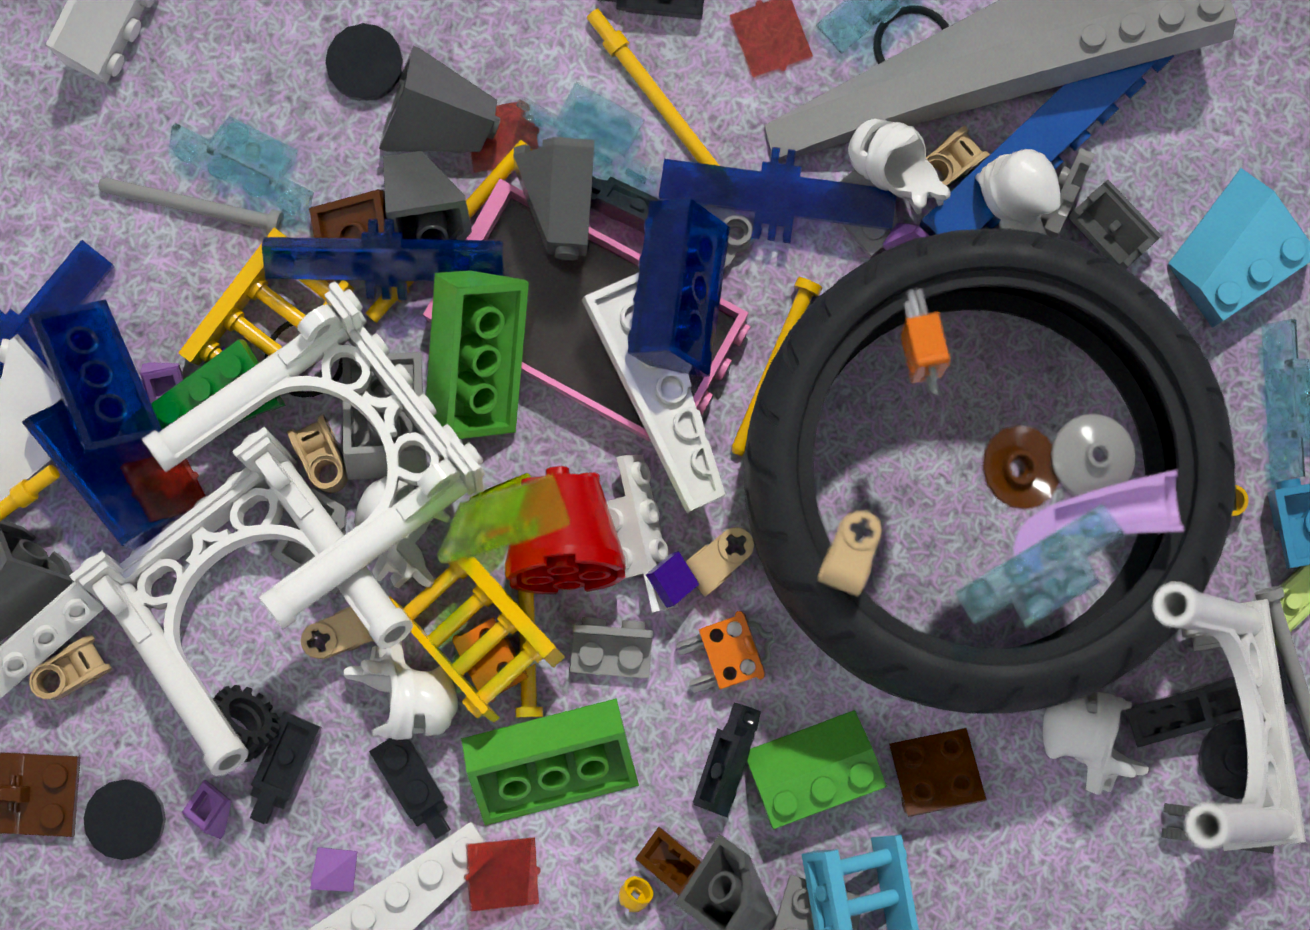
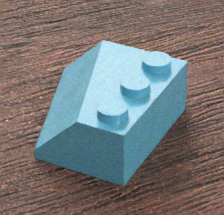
M1240 168L1170 260L1168 266L1213 328L1310 263V241L1275 191Z

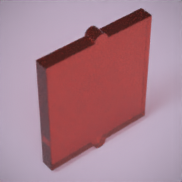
M759 0L753 7L730 14L753 78L776 69L785 71L787 65L813 56L792 0H770L764 3Z
M531 100L496 106L495 116L500 117L499 127L493 140L486 138L480 152H471L474 173L494 170L520 140L524 141L532 150L539 148L537 135L540 130L538 127H535Z
M153 455L124 463L120 467L132 490L131 497L137 500L149 524L187 513L198 500L206 496L197 480L199 474L193 472L187 458L167 472L162 469Z
M535 837L466 844L467 873L464 875V880L468 882L469 911L539 904L537 875L540 874L541 869L537 867Z

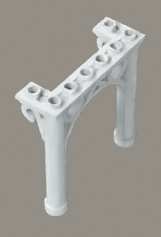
M336 281L328 285L330 291L324 294L327 304L315 308L300 321L297 328L300 334L159 433L154 430L142 439L162 469L167 472L269 400L294 391H316L340 398L356 408L372 424L383 443L387 457V481L383 496L375 510L365 521L259 596L263 605L282 630L296 621L295 616L461 496L466 493L470 495L473 492L479 495L484 491L482 476L485 475V472L481 467L483 460L477 450L470 443L464 446L448 424L442 427L434 418L437 411L425 394L418 397L410 387L413 380L407 370L400 363L394 366L386 356L390 351L382 338L377 333L371 336L363 327L367 322L360 312L363 307L350 289L343 292ZM349 341L352 346L347 345V344L343 345V344H344L345 342ZM343 357L353 359L362 369L360 378L352 384L332 381L331 368L336 360ZM322 359V377L298 376ZM372 371L391 396L377 398L371 396L368 392H365L362 397L359 394L369 387ZM403 411L420 434L406 433L399 436L396 442L393 443L392 438L398 436L395 421L397 416ZM384 412H385V414H384V421L382 420V418L380 417V415H379L378 413H384ZM417 445L425 450L431 459V463L424 472L412 473L399 467V456L405 447ZM399 480L407 484L419 486L393 505Z
M265 427L258 432L248 435L242 444L232 451L246 468L232 474L220 488L209 496L198 500L190 511L178 520L168 523L162 529V532L148 543L135 548L122 563L119 564L105 552L101 551L97 555L86 559L80 568L70 575L76 584L99 599L114 614L205 754L203 760L214 776H222L237 769L246 760L248 750L189 664L181 647V616L191 591L211 566L230 552L247 544L271 539L288 540L303 545L316 556L344 536L296 470L297 468L294 464L297 461ZM268 501L270 504L269 511L262 524L245 526L243 523L245 513L256 503ZM283 507L300 530L278 525L283 515ZM229 520L237 530L234 533H231L228 529L214 533ZM193 549L191 555L185 560L190 564L185 569L177 560ZM366 566L337 586L379 648L392 647L410 633L413 623L403 609L395 607ZM167 572H176L177 580L172 593L160 597H152L151 588L153 583ZM151 608L158 610L166 609L164 631L150 611Z
M1181 583L1164 585L1157 591L1154 597L1153 609L1156 617L1165 625L1181 628L1182 637L1192 638L1194 651L1223 648L1237 685L1247 740L1248 776L1242 802L1240 804L1202 803L1195 806L1188 813L1185 822L1188 837L1199 847L1219 848L1223 846L1224 851L1306 842L1268 600L1237 603L1198 593L1192 587Z

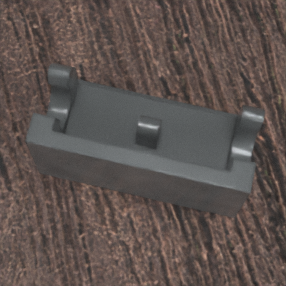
M1106 180L1067 216L1107 259L1125 269L1162 236L1109 180Z

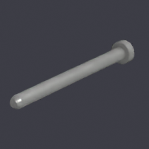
M111 178L100 179L98 184L99 190L103 193L266 229V235L274 227L281 231L284 219L283 211L275 209L266 214Z
M1282 586L1265 588L1254 594L1256 600L1267 599L1269 602L1273 634L1310 748V693L1280 599L1285 594Z

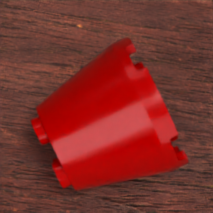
M554 466L545 470V476L529 477L521 480V489L505 561L506 579H510L511 588L534 594H557L558 589L573 590L584 587L586 592L613 586L626 578L625 555L598 473L570 474L568 467Z

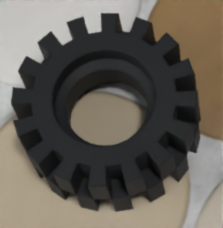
M228 685L223 687L221 691L219 690L213 700L248 750V756L244 763L250 762L253 758L257 759L277 735L276 732L279 730V724L275 722L279 718L277 713H270L273 708L270 702L264 704L261 701L264 698L262 694L258 693L255 697L252 695V688L246 686L241 691L240 685H233L232 688ZM232 718L240 721L246 729L236 724Z

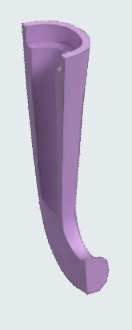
M1177 470L1091 491L1048 506L1032 515L1020 528L1014 543V559L1020 579L1046 573L1042 565L1043 551L1055 539L1183 531L1176 498Z

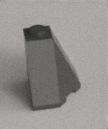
M413 46L398 82L391 112H388L383 127L379 149L397 152H480L486 138L493 140L499 127L500 117L495 116L497 99L422 49Z
M552 137L542 140V146L530 151V146L526 144L514 147V170L547 254H555V257L561 260H577L579 256H587L595 140Z
M422 151L383 156L386 215L400 275L440 269L449 259L448 253L459 241L463 243L472 233L465 195Z
M5 520L0 521V641L30 621L74 582L70 577L73 571L67 560L55 551L48 557L47 552L40 545L33 542L36 536L24 527Z
M720 834L675 902L678 907L708 930H772L777 918L750 855Z

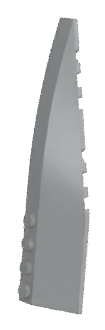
M998 0L767 123L765 129L774 163L849 143L856 129L867 120L880 119L912 126L1233 39L1237 21L1232 1Z

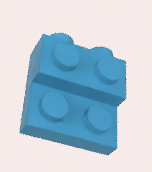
M1300 478L1276 482L1277 489L1267 492L1274 529L1279 531L1286 569L1310 565V484L1301 485Z

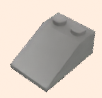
M421 352L387 354L386 356L394 366L400 363L407 370L413 380L410 387L418 397L422 395ZM343 357V384H352L360 378L362 369L353 359ZM372 371L369 387L359 394L361 397L365 392L377 398L391 396ZM343 401V456L347 479H376L387 476L386 452L378 433L363 414L349 403ZM402 411L395 421L398 436L392 438L393 443L396 442L399 436L406 433L420 434ZM384 412V413H378V414L380 415V417L382 418V420L384 421V414H385V412ZM417 445L405 447L399 456V467L412 473L424 472L427 469L425 450Z

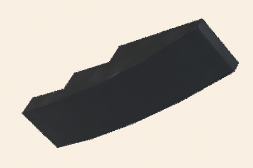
M1278 663L1284 704L1292 703L1281 665ZM1234 676L1126 709L1137 748L1215 727L1217 724L1243 717Z

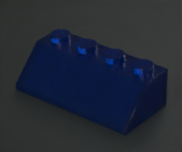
M692 198L650 201L648 216L644 223L645 237L642 255L639 258L640 271L637 291L633 298L634 311L631 330L627 339V353L648 366L709 377L730 226Z
M106 299L30 314L28 319L85 455L113 465L153 457L142 439L154 430L159 433L162 428Z
M68 397L23 420V425L122 547L135 550L161 533L168 523L175 521L170 514L175 509L172 503L161 491H158L156 494L151 491L145 483L150 479L149 475L138 462L134 460L130 464L121 454L126 449L124 444L111 430L106 434L96 423L101 419V416L87 400L80 403L78 400Z

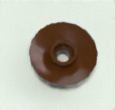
M1016 425L1002 429L990 439L983 453L982 470L986 485L996 499L1008 507L1026 510L1041 506L1053 496L1060 481L1052 465L1051 452L1053 444L1047 436L1035 428ZM1012 463L1016 464L1019 469L1017 477L1012 472Z

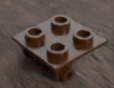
M967 728L889 743L902 793L903 811L907 813L908 817L987 801Z

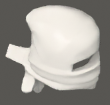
M871 119L865 121L856 129L848 146L851 164L860 175L870 180L877 188L885 191L889 190L894 195L907 199L916 214L922 213L921 209L926 206L927 198L934 197L938 206L944 205L943 201L950 198L949 188L940 181L933 165L927 161L924 140L914 127L899 122Z
M1024 149L1012 154L999 156L983 167L982 171L975 176V179L980 184L988 208L997 218L1001 219L999 222L1000 227L997 229H1017L1047 235L1041 222V215L1053 213L1060 208L1061 204L1057 174L1046 156L1035 150Z
M387 476L374 481L364 491L355 513L354 525L356 527L365 521L379 504L385 490ZM399 480L393 505L414 491V485ZM444 509L379 556L372 571L377 581H381L388 572H391L393 574L390 579L394 587L398 589L411 577L422 586L431 587L433 585L434 578L427 570L422 552L416 545V542L425 533L433 518L449 522L450 516L445 513Z
M401 642L386 649L374 646L371 650L370 660H363L360 666H349L343 670L344 677L347 679L360 681L374 689L390 693V716L388 722L373 729L372 737L403 740L411 739L413 734L424 733L425 736H439L450 727L451 720L456 715L458 698L450 676L441 666L432 671H416L405 664Z
M1094 692L1088 697L1084 696L1046 709L1043 718L1045 752L1052 759L1066 755L1086 764L1087 791L1100 795L1102 790L1111 792L1117 775L1134 778L1136 775L1147 774L1149 769L1145 764L1130 759L1113 748L1119 729L1120 713L1123 710L1130 709L1132 701H1126L1121 696L1116 697L1110 693Z

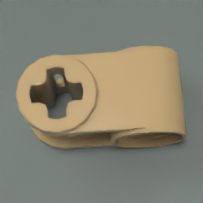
M966 125L954 132L939 148L926 157L927 161L942 173L944 178L942 183L948 188L962 177L968 176L990 155L987 150L982 152L971 139Z
M325 415L318 416L317 422L296 431L292 428L287 431L291 444L312 484L325 493L332 494L342 490L348 482L345 462ZM330 464L336 465L338 470L336 478L330 483H322L319 477L322 468Z
M858 511L849 513L842 519L833 544L830 546L818 576L819 582L856 596L860 595L868 577L872 557L881 536V525L876 516L870 512ZM861 519L866 521L864 528L870 531L869 537H862L856 542L854 541L855 533L850 531L849 528L851 524L860 523Z
M739 527L730 528L708 546L707 544L686 561L699 582L696 588L704 597L732 575L731 573L750 557L754 549V542L749 532ZM729 535L735 538L742 535L745 538L746 542L743 544L745 552L743 555L740 556L736 552L729 555L725 549L729 545L726 538Z
M351 606L336 612L333 616L309 625L303 631L300 640L304 652L310 657L317 659L330 658L347 650L352 651L360 648V645L370 641L375 642ZM318 630L323 635H330L331 639L325 643L326 650L323 652L320 648L311 647L310 643L316 639L315 632Z
M91 634L73 642L63 649L61 653L37 666L30 675L29 685L31 691L37 697L59 700L109 673L112 667L110 663H104L93 645L95 638ZM54 670L60 677V685L57 690L49 693L44 687V678L49 672Z

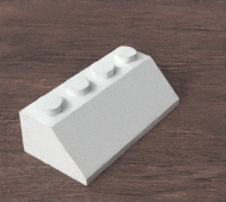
M67 0L46 46L66 66L107 84L110 77L117 76L123 66L124 56L121 54L127 42H133L140 32L141 21H139V18L144 8H150L155 0Z

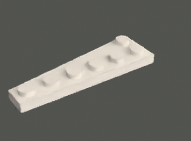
M654 266L584 296L582 302L686 513L695 511L725 496L713 452L705 436L703 420L700 411L696 409L690 389L692 385L688 372L685 373L679 354L680 346L676 335H673L668 319L669 311Z
M471 821L308 930H414L494 854Z

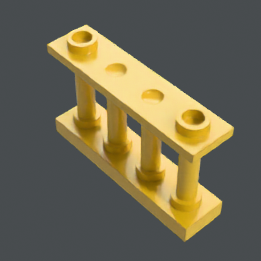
M274 227L178 353L195 365L199 366L202 361L207 363L222 352L220 349L221 344L218 341L226 330L230 332L235 330L270 356L282 348V346L244 318L242 310L251 299H259L296 328H298L300 321L306 316L267 286L268 281L266 279L273 269H280L282 267L324 300H326L324 294L330 291L328 286L330 284L291 255L292 250L289 248L294 242ZM344 279L338 284L343 292L347 289H350L352 292L355 290Z
M454 537L444 546L446 551L453 557L447 562L450 566L434 580L431 587H426L404 608L391 596L389 598L396 608L403 609L413 623L410 632L466 695L462 700L466 708L477 719L484 715L495 723L500 717L488 704L534 661L539 663L544 659L554 668L565 656L466 546ZM470 576L477 584L472 589L474 594L427 635L415 619L459 578L464 580ZM494 603L502 612L497 617L499 621L452 663L439 647L484 605L489 607ZM519 631L527 640L522 645L524 649L477 692L463 675L509 633L514 635Z

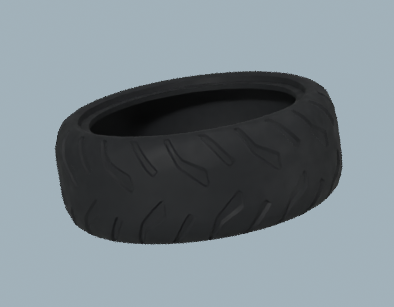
M996 228L949 231L933 236L916 238L897 245L853 269L817 298L788 332L761 384L750 419L743 472L745 506L759 559L775 594L804 633L844 669L862 681L892 696L927 707L972 714L1015 713L1065 704L1110 685L1146 661L1179 630L1177 627L1163 624L1156 617L1153 601L1157 591L1166 584L1181 583L1192 587L1198 593H1204L1225 545L1232 520L1236 488L1232 431L1223 393L1208 359L1203 355L1199 344L1167 303L1160 299L1153 289L1125 268L1117 266L1111 260L1079 245L1059 238H1051L1042 233L1017 229L1000 230ZM916 289L923 291L928 314L962 310L1005 313L1033 321L1070 340L1105 372L1127 405L1142 447L1145 477L1177 470L1176 498L1183 531L1137 533L1128 559L1106 592L1086 612L1070 624L1033 642L1007 649L978 648L955 644L930 636L897 619L877 604L863 589L860 595L856 596L818 581L822 564L832 545L821 519L813 477V450L822 406L833 381L857 354L882 335L905 324L907 317L904 303L909 301L908 292L914 290L915 296Z

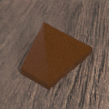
M660 827L656 829L635 858L678 896H680L703 860Z

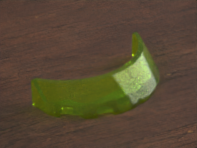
M524 473L460 501L437 553L439 561L441 563H449L464 557L467 559L568 525L569 518L554 477L546 476L521 485L522 479L531 477L529 473Z

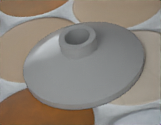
M1087 414L1072 419L1060 429L1053 442L1051 459L1054 472L1061 484L1067 490L1079 496L1129 481L1135 466V449L1129 434L1117 421L1104 415ZM1096 447L1104 452V460L1101 463L1096 462L1092 456V452Z

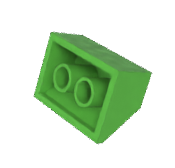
M855 710L756 746L749 751L747 763L773 829L887 787L874 750Z

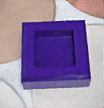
M679 551L668 555L646 574V577L666 608L675 606L699 585V582Z

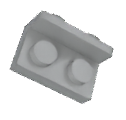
M582 617V625L573 624L570 672L649 679L653 630H645L646 622L622 620V626L618 628L606 627V619Z

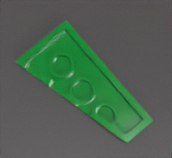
M238 339L117 428L118 433L136 462H143L154 458L142 441L144 437L154 430L159 433L259 363L245 340ZM277 396L237 423L246 422L267 411L284 407L286 404L280 396Z

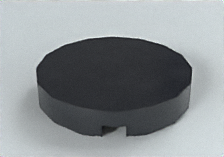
M362 23L349 26L334 37L327 50L325 64L328 77L336 89L351 100L373 101L381 99L393 91L400 80L403 71L401 48L391 33L378 25Z
M1244 719L1224 722L1213 727L1203 738L1198 753L1200 771L1207 784L1219 794L1233 799L1244 798L1248 776L1246 731Z
M124 779L109 782L96 790L87 803L83 820L86 836L96 850L106 857L125 860L140 857L153 848L163 834L166 817L164 804L155 791L143 782Z

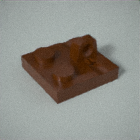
M377 189L309 208L321 278L329 284L334 281L340 283L342 279L348 281L399 268L386 215L385 191Z
M0 752V833L74 837L81 756Z

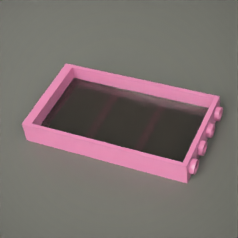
M502 179L498 180L472 226V233L463 242L447 271H477L528 281L521 372L649 442L651 440L582 302L583 297L654 266L669 311L668 319L673 335H676L680 346L679 354L685 373L688 372L692 385L690 389L696 409L700 411L701 415H703L713 397V394L708 392L714 378L721 381L732 362L731 359L726 357L733 344L741 346L751 327L745 323L748 317L747 311L589 227L587 256H579L577 260H561L556 258L555 254H547L523 191ZM433 297L423 313L426 321L430 323L432 320Z

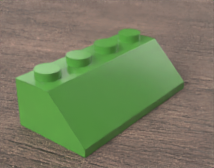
M477 271L435 273L426 396L437 411L434 418L442 427L448 424L459 439L516 432L529 282L526 280Z
M617 698L461 738L466 772L485 826L639 786Z

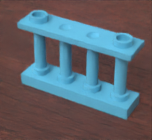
M902 835L871 837L873 852L840 859L838 849L811 851L801 854L815 930H853L851 916L884 908L887 930H919L906 861L907 854L903 845ZM876 868L880 892L847 900L843 876Z

